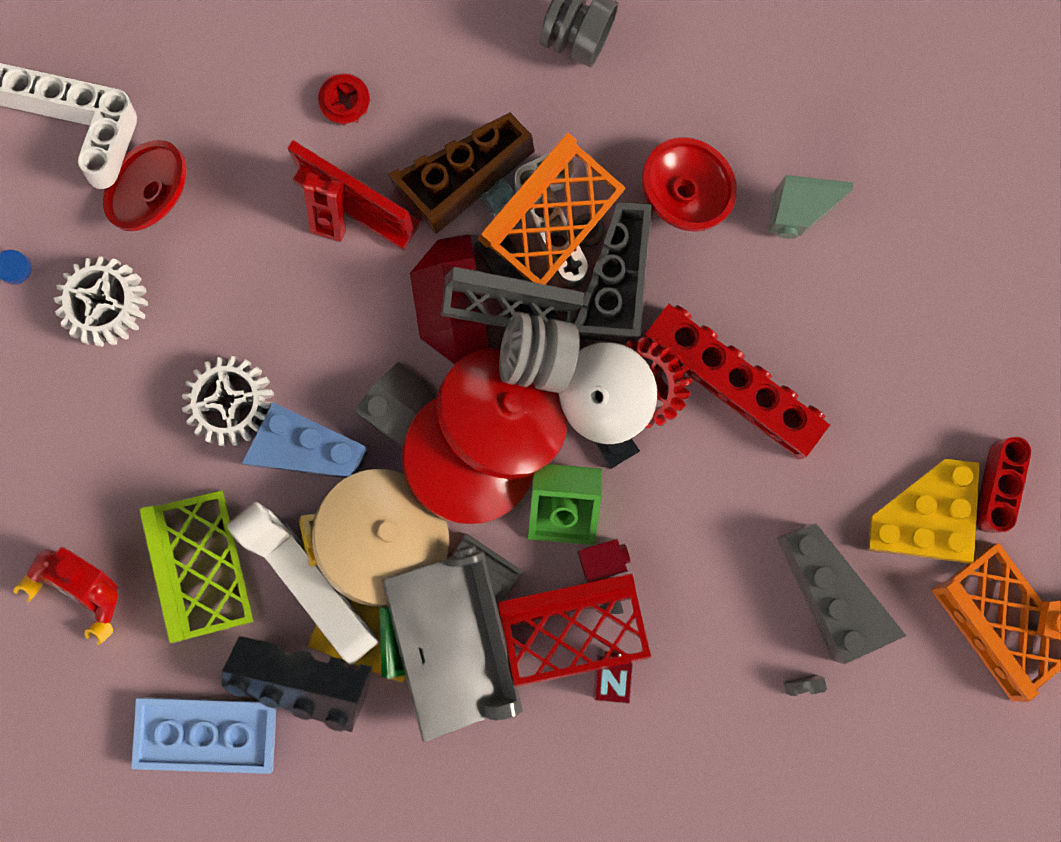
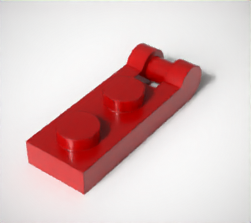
M311 172L306 176L304 183V197L310 233L342 242L346 232L342 201L344 183L334 179L331 182L321 179L320 175Z

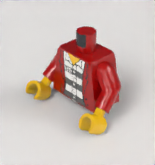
M61 546L57 552L50 549L41 551L34 559L27 575L14 588V593L17 594L20 589L24 590L29 596L26 601L29 602L42 588L43 584L41 581L58 590L95 614L96 621L85 630L84 635L87 639L95 635L98 639L97 645L99 646L113 633V627L110 622L112 621L118 601L117 589L119 587L103 571L65 547Z

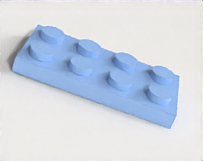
M136 698L131 769L271 774L274 765L277 708L266 707L259 701Z

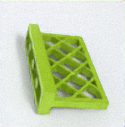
M223 490L139 509L170 643L254 622L234 535L228 528L230 518ZM218 500L221 513L214 524L196 515L203 503ZM196 505V507L194 508L193 512H191V511L187 510L186 508H184V507ZM180 509L190 516L178 533L167 526L164 512ZM194 518L210 527L200 545L183 536ZM221 520H223L225 531L217 527ZM214 530L227 537L228 546L221 557L204 548ZM169 532L176 535V538L174 539L172 544L170 541ZM180 539L198 548L187 566L174 558L173 550ZM201 551L218 560L208 578L191 569ZM229 551L231 554L233 564L224 560L228 555ZM222 563L235 571L236 579L229 590L211 581ZM176 565L184 569L180 577L178 576ZM188 572L205 581L194 599L183 593L180 585ZM209 584L226 593L216 611L198 602ZM237 584L240 597L232 593ZM229 596L242 603L245 617L231 621L219 614ZM184 598L192 602L187 611ZM195 605L213 614L205 628L191 631L188 616ZM216 617L225 621L224 623L212 625Z

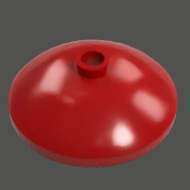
M687 137L669 139L658 145L651 152L643 166L642 188L648 204L652 205V210L663 221L675 228L692 232L709 230L719 225L734 207L737 197V184L733 170L719 151L703 141ZM678 191H681L685 197L681 196Z
M153 140L137 146L125 155L115 183L104 190L103 209L107 219L121 230L138 231L158 223L168 215L181 197L186 182L187 168L182 152L168 141Z

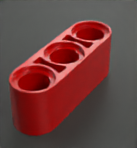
M1013 436L995 441L989 449L977 502L976 525L986 533L1009 531L1017 522L1031 459V447L1021 437ZM1007 445L1014 451L1012 461L1005 454ZM1000 477L1004 478L1007 483L1005 493L1001 492L998 487ZM994 509L1000 515V522L997 526L991 520V513Z

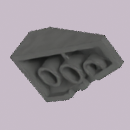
M397 362L372 386L354 411L393 441L403 446L404 437L412 419L424 405L436 398V396L423 379Z

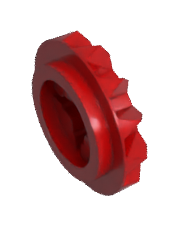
M342 73L328 78L322 84L318 93V104L322 114L331 123L336 122L343 126L347 123H358L359 119L364 114H367L369 103L371 102L366 84L352 74ZM338 90L346 97L353 96L350 99L351 109L348 110L343 104L337 105L340 101Z

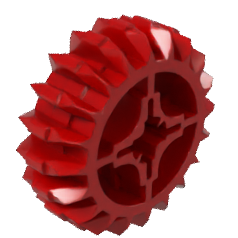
M647 337L640 338L638 343L631 339L626 342V347L631 348L643 358L653 360L649 367L655 378L657 399L664 403L662 406L655 408L654 414L645 428H651L654 422L658 426H663L667 419H675L678 416L677 411H682L686 407L682 399L689 398L691 392L684 387L691 384L692 379L683 377V373L689 370V366L682 365L680 367L677 361L682 358V354L677 353L672 356L670 354L673 347L671 344H667L661 349V340L658 338L652 340L651 343ZM663 370L668 378L669 386L662 378Z

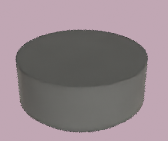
M590 213L579 215L574 220L573 226L586 225L590 221ZM602 219L598 221L579 244L580 246L589 248L601 242L605 232ZM581 230L574 231L575 238L581 232Z

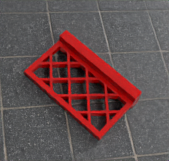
M294 140L291 141L287 149L299 169L293 177L294 183L304 188L305 179L309 172L320 175L321 179L331 182L334 179L343 182L342 201L344 214L404 251L420 227V220Z
M633 573L498 602L515 687L651 658ZM631 599L633 613L627 623L610 614L617 602ZM609 604L606 610L599 607ZM592 608L602 614L593 630L576 621L584 609ZM575 612L572 618L565 613ZM559 615L568 621L559 638L543 629L549 617ZM606 618L623 628L613 644L596 634ZM542 619L538 625L533 622V620ZM634 619L636 620L638 631L631 627ZM525 622L535 630L526 644L523 645L513 638L511 625ZM573 625L589 635L579 651L563 642ZM627 631L640 638L641 652L627 654L617 647ZM539 632L555 642L545 659L529 649ZM593 638L610 648L603 660L593 661L584 655ZM515 645L522 649L518 656H516ZM560 645L576 655L570 666L562 669L549 662ZM614 651L621 655L618 657L610 658ZM526 652L542 662L534 675L520 676L518 664ZM580 658L587 662L585 664L576 665ZM546 666L552 669V671L543 672Z

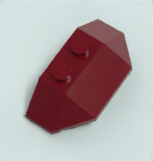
M470 234L438 239L410 272L420 339L450 360L454 365L461 358L472 352L489 349L486 325L484 323L441 316L444 280L447 273L453 267L476 271ZM452 291L451 308L465 310L472 305L464 293ZM475 308L471 310L472 312L478 313V311Z

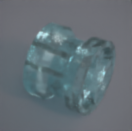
M499 178L495 181L494 187L490 191H484L480 194V198L488 210L496 217L516 192L505 180Z

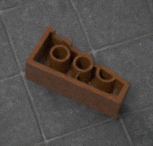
M509 112L473 130L472 135L458 142L453 140L445 144L444 149L428 157L424 155L414 160V164L402 170L398 168L388 173L395 190L437 234L535 152L532 134Z

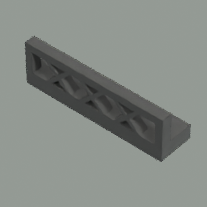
M453 267L447 273L444 280L441 316L507 327L510 319L503 316L508 314L511 318L515 314L513 309L523 304L528 305L536 316L542 317L544 325L548 321L545 315L551 310L564 312V322L573 323L574 312L583 306L584 292ZM452 291L464 293L472 305L465 310L451 308ZM475 295H476V296H481L482 298H480V299L478 300V299L475 297ZM487 298L496 299L505 311L498 316L489 315L481 303ZM508 302H513L514 304L510 306ZM475 308L478 311V313L472 312L471 310Z

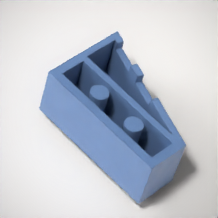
M272 402L242 464L256 468L347 478L359 472L369 449L354 440Z

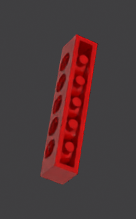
M668 303L643 337H647L650 343L655 338L660 339L661 349L665 345L671 344L673 346L670 353L672 356L677 353L682 354V358L677 361L680 367L682 365L689 366V370L684 372L686 375L800 460L807 457L830 427V424L824 420L825 415L814 406L809 405L806 407L798 401L797 398L799 396L791 388L785 385L780 387L770 380L772 376L767 370L759 365L753 367L744 360L745 355L739 349L732 345L727 347L717 340L718 335L706 325L700 327L693 322L691 314L679 305L673 307ZM678 332L687 333L691 338V345L687 347L680 346L675 340V334ZM712 352L715 354L718 361L717 366L709 367L705 365L702 360V353ZM730 372H738L743 376L744 384L742 387H735L730 383ZM762 391L768 394L770 397L768 408L761 407L757 403V392ZM785 411H789L796 416L797 424L795 428L785 425L783 421Z

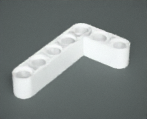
M0 63V106L90 125L78 157L79 167L93 187L105 189L112 186L118 177L137 123V115L128 95L119 89ZM109 137H113V138H111V139L108 140V141H104L105 139H107V138H109ZM101 165H102V167H101L100 169H98V170H93V169L96 168L97 166H101Z
M254 502L228 524L231 533L245 548L266 558L347 663L353 665L379 642L375 634L346 597L327 581L319 566H309L308 553L305 551L304 544L279 515Z

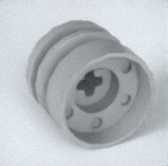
M516 312L506 327L501 345L499 371L502 382L509 384L517 382L518 385L528 387L534 382L535 387L540 390L560 394L565 391L572 380L579 354V331L576 324L550 319L544 325V321L540 316L532 315L529 317V314Z

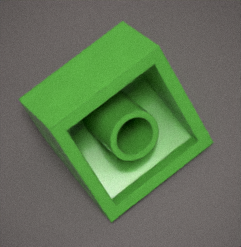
M547 464L540 471L534 473L528 540L595 545L602 497V468Z

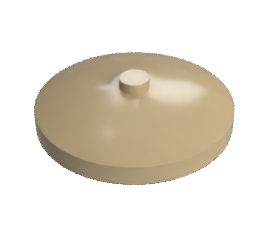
M372 469L361 471L345 478L326 495L314 518L312 546L316 562L322 574L338 592L361 604L385 607L388 604L381 579L446 559L449 546V532L446 520L432 514L416 499L403 473L386 469Z

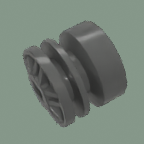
M552 0L543 21L540 45L550 48L557 37L555 51L561 54L568 43L572 42L571 59L592 68L611 31L619 3L614 0H593L590 6L586 5L587 0Z

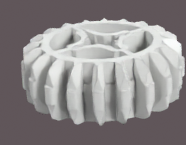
M99 256L96 263L91 258H85V268L79 264H73L75 271L73 275L67 272L63 273V277L68 281L66 285H56L57 289L63 292V294L53 298L55 303L62 305L54 312L58 317L64 318L60 324L64 329H70L69 334L75 339L81 337V342L87 345L94 341L95 345L103 347L106 340L111 345H117V335L125 340L129 339V333L127 332L129 327L135 331L139 330V326L134 321L136 318H146L145 314L139 311V308L148 306V301L140 298L147 291L144 286L138 285L141 282V278L137 274H132L133 269L127 264L121 266V262L115 258L108 262V259ZM97 280L93 287L85 289L90 283ZM118 280L124 290V304L117 301L116 298L118 289L115 286ZM90 298L95 299V300H99V299H100V300H105V298H106V300H107L108 302H110L111 304H113V305H109V304H106V303H104V304L98 303V304H97V303H95L94 301H92ZM79 300L84 301L86 305L84 315L87 317L85 323L79 313ZM119 314L114 320L105 324L109 316Z
M235 356L230 357L228 364L223 357H217L216 367L209 361L204 362L206 372L203 373L195 369L193 373L198 377L196 383L191 380L186 381V385L192 388V392L182 394L183 399L191 401V404L182 407L184 413H193L186 420L187 424L190 426L197 425L194 431L197 436H202L206 433V442L213 443L217 439L218 445L222 447L227 445L229 438L232 445L239 446L240 435L246 441H252L253 438L250 430L253 429L258 432L260 428L258 422L260 420L263 421L266 416L263 414L264 409L269 410L272 404L265 402V399L274 396V392L271 389L262 390L270 383L267 377L259 378L262 370L259 367H254L250 370L251 362L246 359L239 365L238 358ZM229 376L245 378L250 384L252 391H235L234 384L230 382ZM216 381L217 389L215 393L205 398L207 390ZM227 395L235 398L234 403H230L232 405L230 408L222 405L223 399L227 400L225 398ZM253 402L249 415L238 424L240 422L241 410L245 406L252 405ZM205 411H220L223 420L227 422V428L215 427L208 420Z

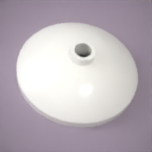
M604 342L590 345L579 351L572 380L567 389L561 394L559 393V399L567 421L580 435L597 443L616 444L635 437L648 425L656 408L657 386L649 365L637 352L618 343ZM597 390L603 394L602 402H599L595 397Z

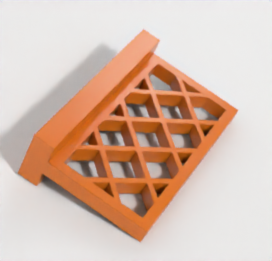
M568 132L478 238L483 245L493 249L528 281L546 285L626 189L576 144L578 141ZM574 156L586 165V177L569 178L568 163ZM563 170V178L555 179ZM592 171L598 176L592 177ZM604 181L615 190L607 200H594L593 182ZM587 182L589 201L571 202L569 183ZM564 184L565 202L548 203L546 191L548 186ZM542 195V204H534ZM602 205V207L595 214V206ZM589 206L590 221L586 225L573 226L571 207ZM566 207L568 226L550 227L548 208ZM543 209V228L526 229L525 214L528 210ZM520 221L521 229H513ZM581 230V232L574 239V231ZM568 231L569 246L565 250L552 251L550 232ZM545 232L546 251L528 252L527 234ZM521 234L523 253L510 254L500 243L507 235ZM560 255L553 264L552 256ZM547 256L548 271L539 279L530 271L529 257ZM516 258H524V265Z
M999 542L992 544L977 556L974 562L967 564L946 582H940L931 589L1011 702H1030L1039 694L1037 690L1061 670V657L1058 659L1048 658L1049 641L1051 638L1039 636L1037 631L1028 630L1029 611L1036 612L1040 616L1042 600ZM993 555L1002 564L1001 576L987 574L988 559ZM967 576L978 577L977 596L968 594L960 582ZM986 579L1000 582L999 600L985 597ZM1009 584L1017 585L1021 590V604L1007 602ZM985 603L998 605L997 624L990 623L985 618ZM1007 607L1020 609L1019 628L1006 626ZM1005 631L1019 633L1017 652L1009 651L1004 644ZM1027 635L1041 637L1040 656L1026 654ZM1026 659L1039 661L1038 676L1032 681L1025 673Z

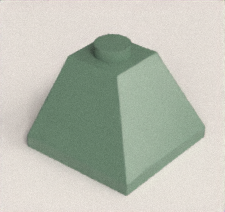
M785 175L772 194L768 232L778 233L777 236L784 239H794L797 236H801L842 202L852 191L853 182Z

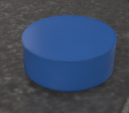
M6 250L0 253V279L14 285L26 281L32 270L29 258L17 250Z

